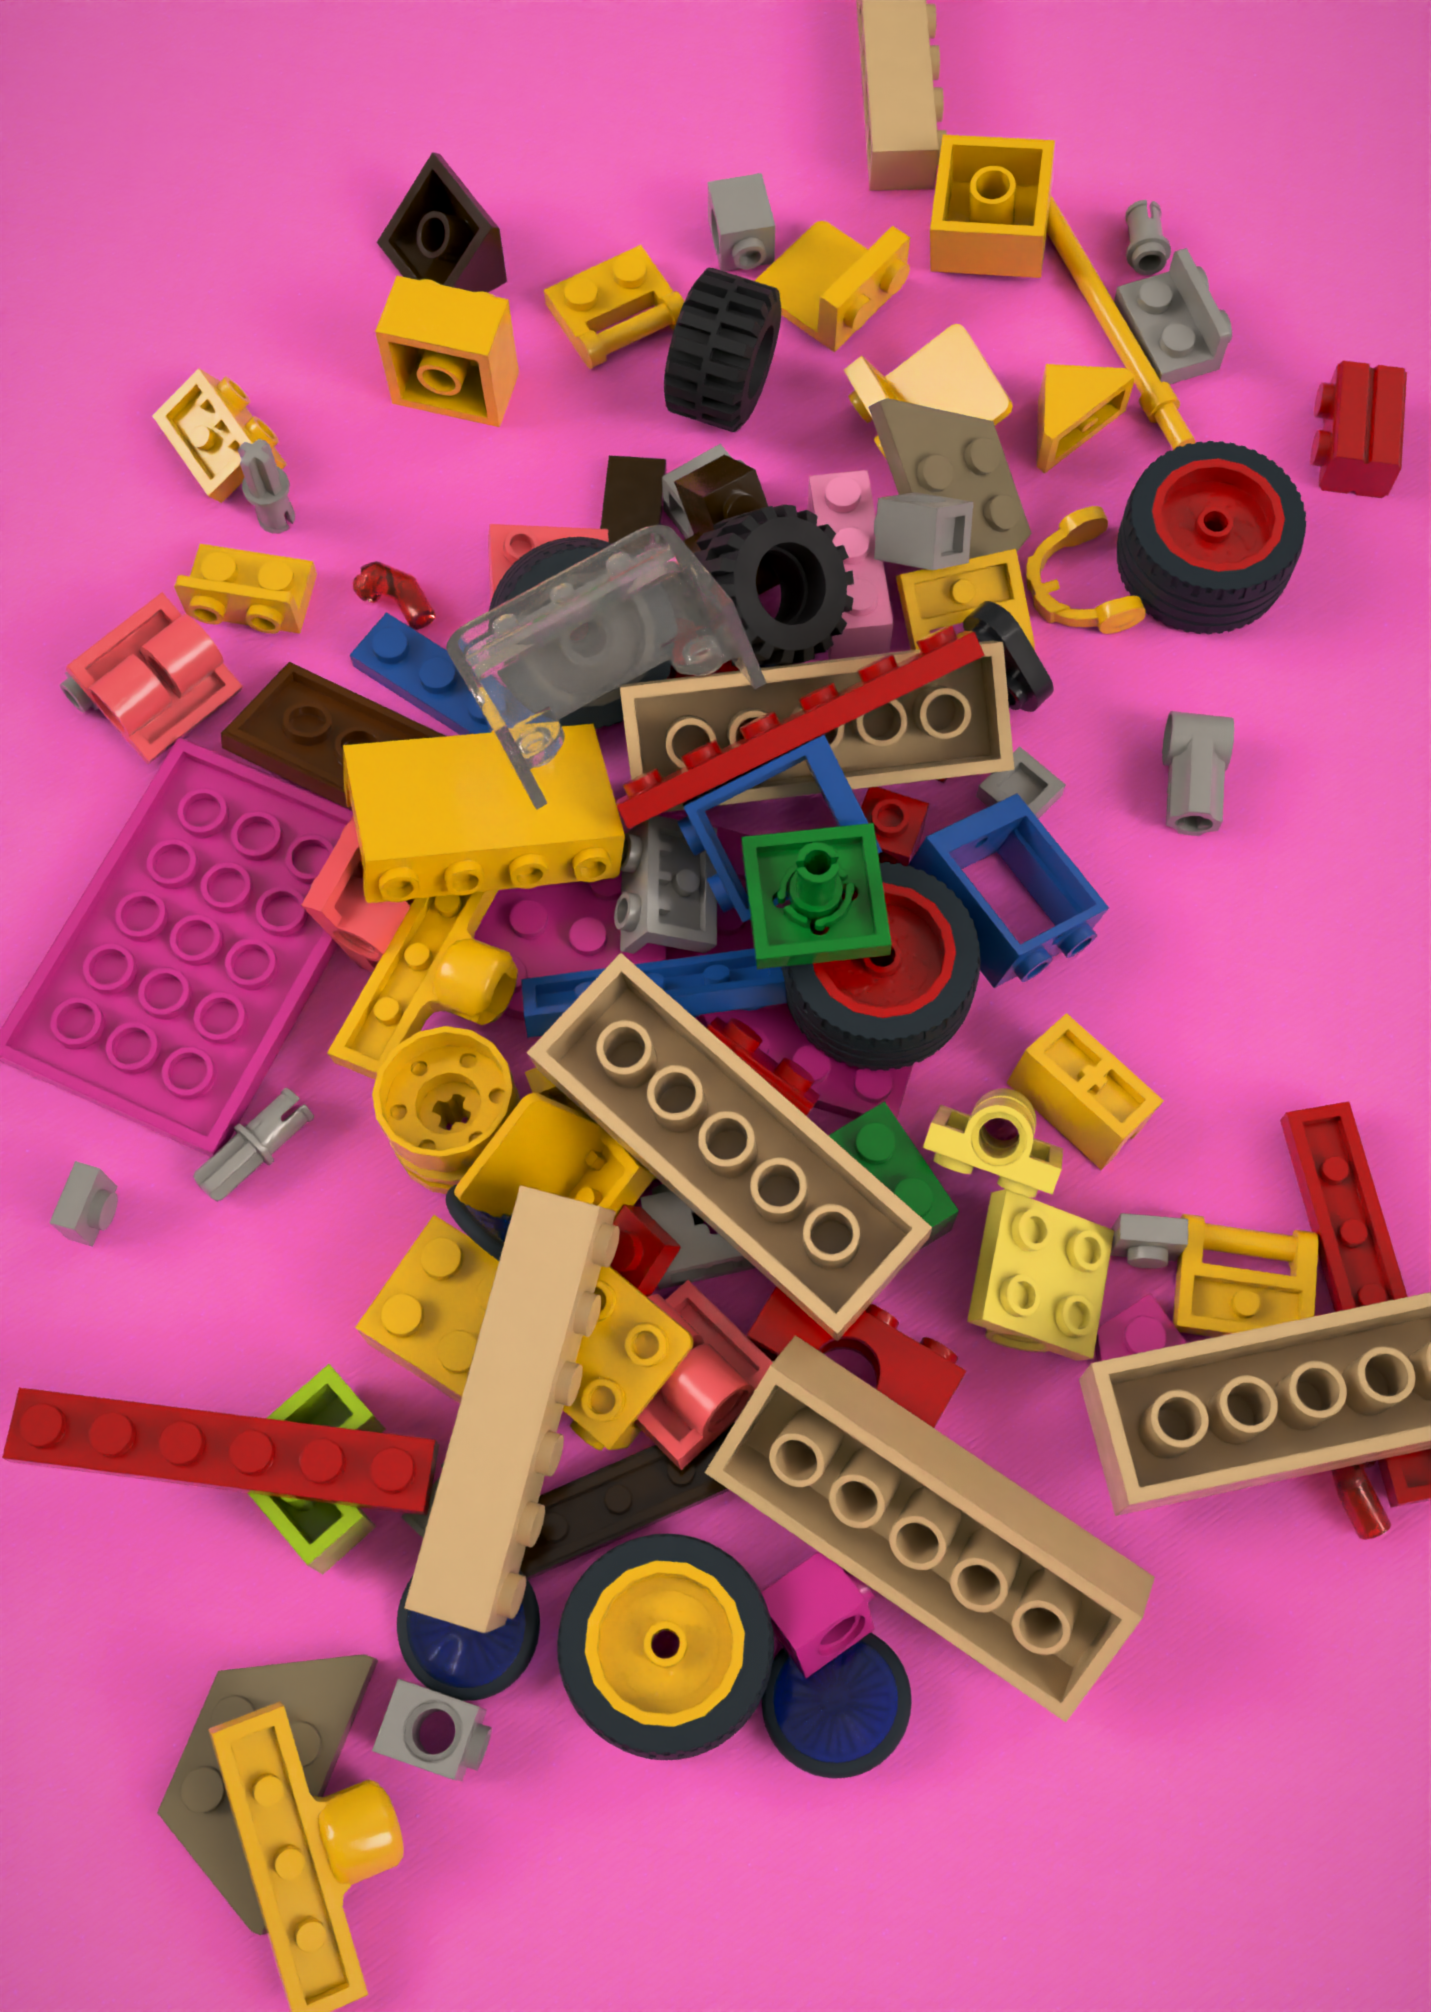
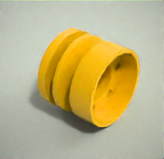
M448 1026L417 1032L395 1046L378 1068L372 1091L376 1119L412 1180L430 1191L447 1194L451 1187L460 1182L521 1100L509 1065L494 1043L472 1030ZM463 1117H467V1123L461 1122ZM448 1123L452 1124L450 1130L446 1129Z

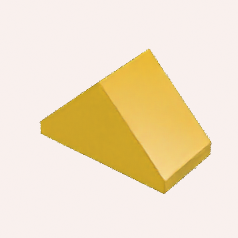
M1046 364L1038 397L1037 467L1045 474L1124 413L1136 375L1128 368Z

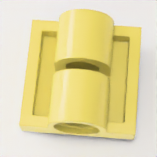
M1007 1088L995 1089L984 1094L975 1104L971 1115L940 1105L931 1122L922 1147L936 1152L933 1161L947 1169L963 1174H971L974 1167L999 1175L997 1184L1002 1188L1031 1198L1036 1197L1038 1190L1053 1194L1062 1170L1063 1148L1034 1138L1036 1129L1034 1107L1023 1094ZM994 1118H1003L1012 1122L1019 1134L1010 1140H998L987 1132L984 1124Z
M1006 1189L991 1192L967 1322L986 1328V1338L1005 1347L1031 1352L1051 1351L1076 1361L1093 1359L1114 1230Z

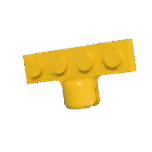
M498 890L475 892L463 896L445 895L414 899L327 1052L335 1064L376 1080L378 1068L393 1048L415 1033L420 1032L426 1020L434 1012L447 1011L480 1025L495 1022L502 1016L514 994L518 969L509 952L474 939V934Z
M281 1702L209 1728L208 1730L290 2012H331L367 1996V1988L343 1909V1895L353 1884L398 1866L403 1858L402 1833L390 1797L384 1788L380 1787L378 1782L369 1779L326 1797L312 1796L306 1783L285 1707Z

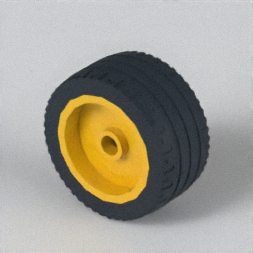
M653 1534L626 1541L597 1559L580 1577L567 1599L560 1620L557 1640L560 1675L566 1693L583 1721L598 1736L622 1751L653 1760H680L706 1753L730 1739L744 1726L758 1707L765 1693L771 1674L774 1654L773 1627L767 1604L757 1584L745 1568L728 1553L709 1542L680 1534ZM664 1630L675 1633L680 1641L678 1652L673 1657L667 1659L659 1658L652 1650L654 1636Z

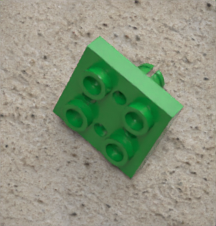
M874 823L742 837V855L757 969L890 955L892 943ZM842 891H845V900L842 899ZM855 891L858 896L855 900L851 901V896H853ZM786 897H788L791 903L784 908H778L773 904V900L777 898L778 903L783 904L786 901ZM815 923V930L822 931L825 927H828L829 931L821 936L815 935L810 930V927Z

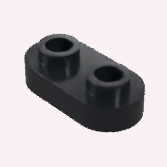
M984 601L964 619V631H974L979 642H1003L1010 709H1022L1027 712H1033L1053 694L1054 687L1049 674L1022 628L1007 610L994 602Z

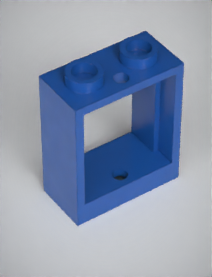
M824 734L682 803L688 816L677 821L692 853L696 856L704 851L707 852L717 872L707 878L708 884L722 911L725 913L735 908L742 922L750 919L748 895L705 811L805 761L837 826L868 824ZM876 840L877 850L879 854L882 852V850ZM777 898L773 900L775 906L780 904Z
M1018 793L926 836L908 864L914 867V869H921L926 874L936 877V880L945 883L946 887L949 890L952 889L955 896L961 899L964 907L969 911L970 919H973L977 931L980 948V971L993 988L1015 977H1018L1021 982H1026L1041 973L1052 962V957L1062 952L1066 958H1070L1084 950L1097 937L1093 928L1109 909L1108 905ZM996 852L1055 925V927L1021 945L962 870Z

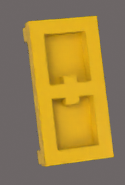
M1067 1013L1024 1051L1006 1082L1012 1089L1023 1094L1037 1112L1100 1170L1113 1160L1129 1138L1131 1140L1134 1139L1164 1101Z

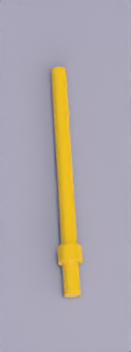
M1051 195L1047 234L1125 368H1128L1136 375L1134 383L1141 394L1139 404L1150 422L1158 423L1173 450L1176 447H1183L1189 443L1195 444L1193 435L1178 411L1180 401L1170 384L1160 381Z

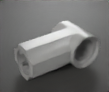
M1170 711L1168 715L1162 749L1163 765L1169 766L1166 826L1174 828L1178 834L1200 836L1203 833L1218 831L1223 822L1224 778L1230 763L1234 743V719L1232 717Z

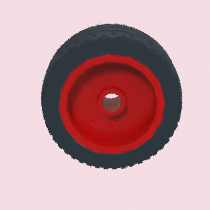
M1200 441L1195 444H1186L1183 447L1179 446L1173 451L1166 452L1164 456L1161 455L1155 462L1153 461L1142 473L1128 498L1117 539L1118 571L1121 574L1122 583L1124 582L1126 591H1129L1130 596H1139L1148 615H1152L1155 620H1160L1163 624L1173 626L1177 630L1182 629L1185 632H1195L1196 634H1220L1224 631H1234L1236 628L1240 629L1246 624L1253 623L1255 619H1259L1266 613L1283 593L1300 557L1306 532V511H1304V502L1301 501V494L1297 491L1295 483H1292L1290 476L1286 475L1284 470L1278 467L1273 460H1269L1267 456L1257 453L1256 450L1247 449L1243 445L1238 446L1235 443L1230 442L1229 444L1223 441H1207L1203 443Z
M890 862L880 863L892 943L890 955L782 967L787 1005L802 1034L806 1035V1039L814 1044L819 1051L822 1050L826 1056L834 1058L839 1063L844 1062L850 1067L855 1066L863 1070L867 1068L872 1071H889L892 1068L901 1069L905 1066H912L915 1062L924 1061L927 1057L934 1055L937 1050L939 1051L958 1031L969 1013L980 974V948L977 931L973 919H970L969 911L964 907L961 899L957 898L952 889L949 890L945 883L936 880V877L926 874L921 869L917 870L912 866H903L900 863L890 864ZM842 891L843 900H845V891ZM855 891L853 896H851V901L855 900L858 896ZM814 923L810 930L813 934L821 936L826 934L829 928L825 927L824 930L817 931L815 930Z

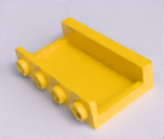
M594 724L343 745L344 793L347 807H352L363 864V890L367 903L404 902L416 898L445 895L463 896L475 892L512 888L530 889L541 885L580 881L595 882L601 879L615 878L620 874L625 834Z

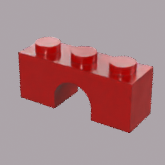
M777 1286L747 1333V1338L772 1362L775 1361L795 1335L824 1355L838 1349L859 1353L868 1360L875 1372L876 1390L933 1428L937 1425L966 1373V1370L955 1364L958 1356L952 1350L928 1337H923L919 1343L896 1329L899 1321L890 1313L874 1304H870L842 1337L836 1341Z

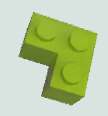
M330 1364L267 1417V1419L379 1433L385 1430L384 1426ZM248 1493L307 1566L322 1575L376 1528L375 1524L360 1507Z

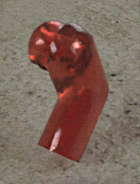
M374 561L363 565L361 573L353 579V590L363 601L368 600L369 603H375L383 594L395 600L409 627L414 630L427 627L436 617L435 611L418 581L409 573L379 561Z
M1377 1460L1331 1470L1338 1498L1358 1537L1363 1540L1372 1539L1384 1534L1392 1525L1364 1468H1370L1375 1465Z

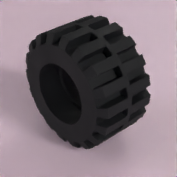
M707 268L700 275L684 301L669 347L664 374L665 403L669 412L734 433L745 424L759 400L777 344L781 322V301L777 288L715 268Z
M792 505L769 506L724 519L713 525V531L703 533L696 542L701 551L691 553L686 567L693 571V575L691 578L683 579V593L691 594L693 605L686 606L685 608L688 619L697 618L700 624L695 634L701 643L711 641L714 643L711 653L720 660L732 658V666L742 669L802 663L814 659V654L826 652L834 645L831 636L843 633L847 622L841 616L843 612L852 611L854 599L847 595V585L854 584L853 571L845 572L843 560L848 558L844 545L837 547L834 545L832 540L836 533L828 524L816 526L818 518L816 514L808 510L797 512L796 506ZM761 559L765 560L772 567L781 588V603L775 619L762 606L756 589V574Z

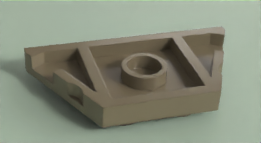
M889 398L880 400L868 407L899 495L917 492L972 501L973 514L969 559L1011 549L1018 551L1032 533L993 421Z
M362 1654L217 1672L157 1813L251 1932L258 1935L267 1934L208 1729L281 1702L285 1707L309 1792L312 1796L323 1797L378 1659Z

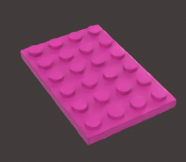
M178 737L0 1029V1061L212 1157L230 1140L235 1131L234 1127L243 1117L338 947V944L301 905L310 891L314 879L321 872L340 839L344 827L351 820L353 811Z

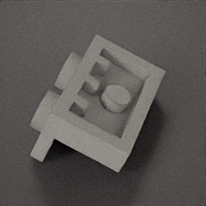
M1187 248L1174 252L1169 272L1117 287L1114 303L1161 382L1173 384L1220 369L1228 343L1232 339L1231 322L1227 313L1224 310L1218 309L1209 291V283L1205 271L1200 266L1196 267Z
M656 815L636 825L625 834L620 871H622L621 895L617 901L614 915L615 926L618 930H621L620 950L622 952L634 954L647 943L707 953L717 945V900L707 881V878L717 872L706 851L694 856L677 823L679 820Z

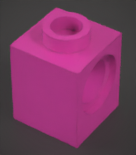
M819 1551L761 1592L771 1617L774 1636L806 1679L875 1629L867 1602L874 1598L871 1588Z

